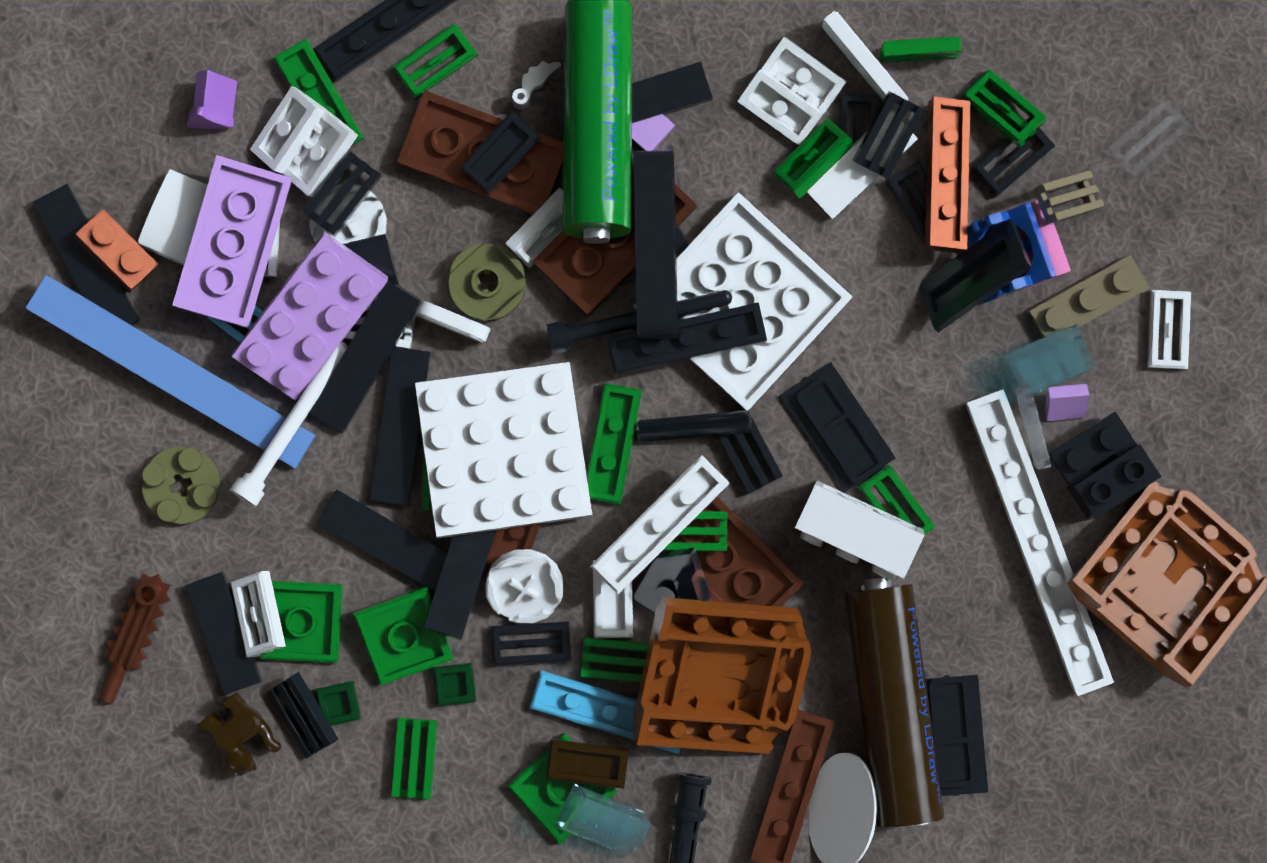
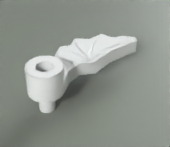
M542 61L538 66L529 67L528 73L523 75L522 88L513 92L512 100L514 107L520 110L527 108L534 90L542 88L547 80L561 68V63L552 62L548 64Z

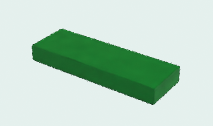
M307 38L273 57L290 88L293 86L305 93L358 134L351 147L364 140L363 135Z
M604 383L587 471L590 499L621 505L642 394L640 389Z

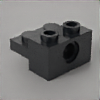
M1116 411L1048 453L1050 459L1067 483L1068 490L1088 520L1097 519L1162 477L1141 444L1135 442ZM1112 455L1114 456L1112 462L1091 473L1090 469Z

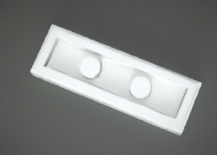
M833 11L823 20L821 27L877 95H879L882 101H884L888 91L908 100L907 95L840 14ZM894 103L891 110L896 113L900 105Z
M890 110L865 159L871 161L895 115L892 110ZM901 122L879 166L883 167L905 125L903 122ZM866 133L807 191L832 219L879 176V174L852 161ZM912 134L904 151L918 139L914 134Z

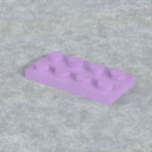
M216 155L172 304L173 307L249 328L292 178Z
M324 231L234 349L231 357L296 401L387 283L388 276Z

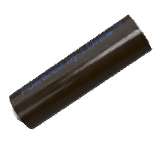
M884 577L864 580V590L850 591L844 594L867 763L877 794L876 826L900 828L932 823L945 817L913 585L891 586V580Z

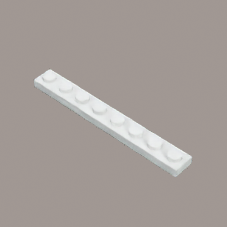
M1004 389L965 403L1074 695L1080 696L1114 683L1087 609L1075 598L1067 584L1072 578L1073 572Z

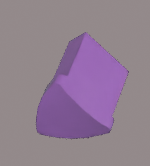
M210 70L199 71L197 73L194 106L188 113L187 127L198 129L234 127L233 112L237 81Z

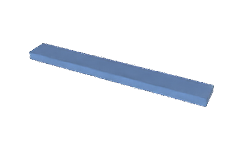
M45 275L26 306V309L263 450H266L286 419L285 416L48 275ZM300 426L279 459L296 469L316 435Z

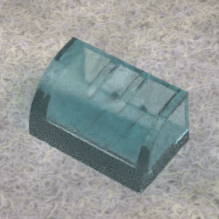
M1077 324L1004 355L1006 370L1019 401L1045 391L1049 387H1054L1090 372L1096 367Z
M573 784L554 826L629 856L640 846L651 823L643 811Z

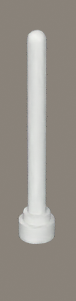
M340 342L311 380L250 474L246 472L242 478L238 477L230 488V492L254 507L258 505L265 494L262 491L265 487L263 481L321 395L348 348L346 343Z

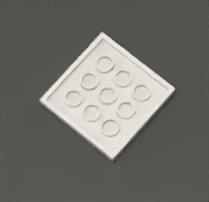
M739 192L677 258V301L722 290H728L732 294V302L729 305L680 316L678 320L759 302L767 336L766 342L690 359L746 411L757 402L852 299V296Z
M570 362L415 383L436 538L592 517Z

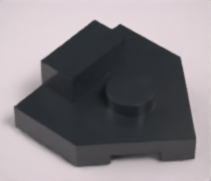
M695 548L661 552L655 558L632 599L653 612H656V608L663 597L713 601Z

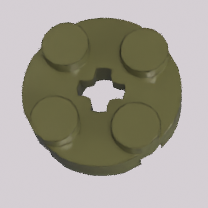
M475 244L463 250L453 261L449 276L450 295L456 306L467 316L485 322L498 320L510 315L521 303L526 289L525 273L520 260L508 248L497 244ZM481 273L487 276L494 273L498 277L494 282L496 286L494 291L490 292V290L485 289L481 292L477 288L481 283L478 278Z
M182 446L168 448L157 454L144 468L142 474L144 500L149 509L163 521L177 524L197 522L206 517L218 501L221 490L219 470L211 458L197 449ZM181 474L183 479L190 478L192 481V485L187 487L188 494L186 496H182L180 492H173L171 486L176 483L175 476Z

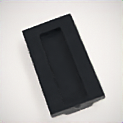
M1011 219L1005 221L969 247L965 252L959 254L921 282L919 289L933 328L938 333L1032 267L1023 241L1019 236L1015 223Z
M831 362L809 377H804L800 383L779 396L844 493L866 478L872 477L873 473L896 458Z
M945 675L941 678L926 679L941 795L959 796L960 794L988 792L978 675L953 677Z

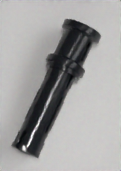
M678 772L677 780L680 781L677 804L672 806L673 817L676 818L669 863H694L700 822H703L707 816V811L704 809L707 786L711 785L712 778L705 775Z

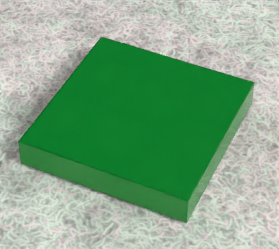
M272 581L286 647L273 649L269 653H262L260 659L339 663L343 585Z
M427 585L353 612L380 686L454 660L447 637L424 629L433 600Z
M566 733L559 738L572 741ZM549 747L507 787L560 845L618 791L614 787L546 779Z

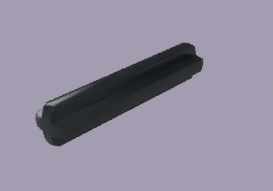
M744 410L645 419L637 422L636 432L638 439L642 442L748 433L751 431V416L748 411Z

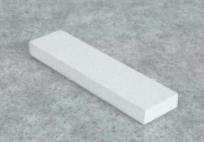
M701 456L590 567L619 594L730 483Z

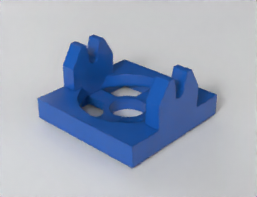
M1025 203L1008 211L986 216L985 219L974 221L968 226L967 249L986 236L992 228L994 230L1008 219H1011L1015 226H1018L1028 236V239L1023 240L1026 252L1033 250L1032 267L1025 276L1024 274L1018 276L984 300V303L1057 276L1031 203Z

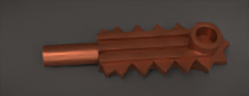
M142 573L140 582L131 585L135 596L125 599L130 610L119 613L124 624L113 628L118 639L107 642L110 649L104 653L109 657L108 661L113 663L99 696V699L104 702L113 704L127 669H141L140 661L147 659L142 647L153 644L148 633L159 630L154 619L165 616L160 604L171 601L167 595L171 585L162 582L160 573L153 577Z

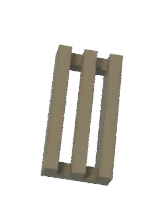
M1091 170L1044 183L1033 188L1047 225L1105 206L1102 199L1095 200L1094 194L1099 192L1097 185L1090 186L1088 182L1089 179L1093 178ZM1078 184L1080 188L1079 190L1049 199L1046 196L1048 192ZM1084 198L1085 204L1053 214L1052 206Z

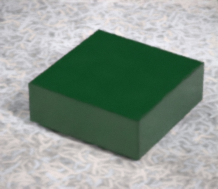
M473 663L433 667L437 706L477 701Z
M354 680L315 689L317 703L331 726L362 719Z

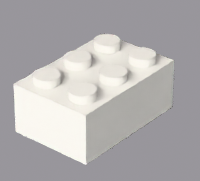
M818 480L795 527L802 531L801 539L819 547L822 546L823 542L829 543L837 547L836 555L855 564L858 563L860 558L872 563V571L892 581H894L896 575L905 578L924 537L923 529Z

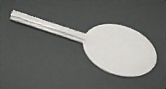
M839 753L829 758L820 768L809 802V835L814 851L822 863H858L866 853L875 830L877 819L876 788L869 768L860 757L852 753Z

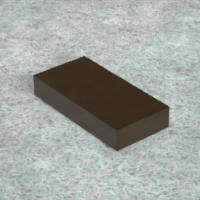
M551 738L546 779L624 789L629 748Z

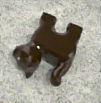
M237 692L222 703V706L230 711L229 718L226 721H223L215 712L208 715L197 725L200 730L206 731L211 736L214 745L221 752L220 770L226 776H243L251 772V770L257 769L250 752L242 747L245 742L255 736L260 737L263 746L268 751L276 753L281 749V743L274 739L269 725L261 714L248 706L243 697Z

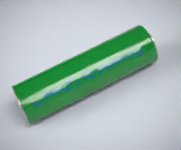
M569 0L565 5L562 230L567 235L583 238L587 243H607L611 238L622 237L631 232L633 6L627 0Z

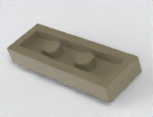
M1129 255L1033 308L1028 313L1046 345H1049L1149 289V286L1132 256Z

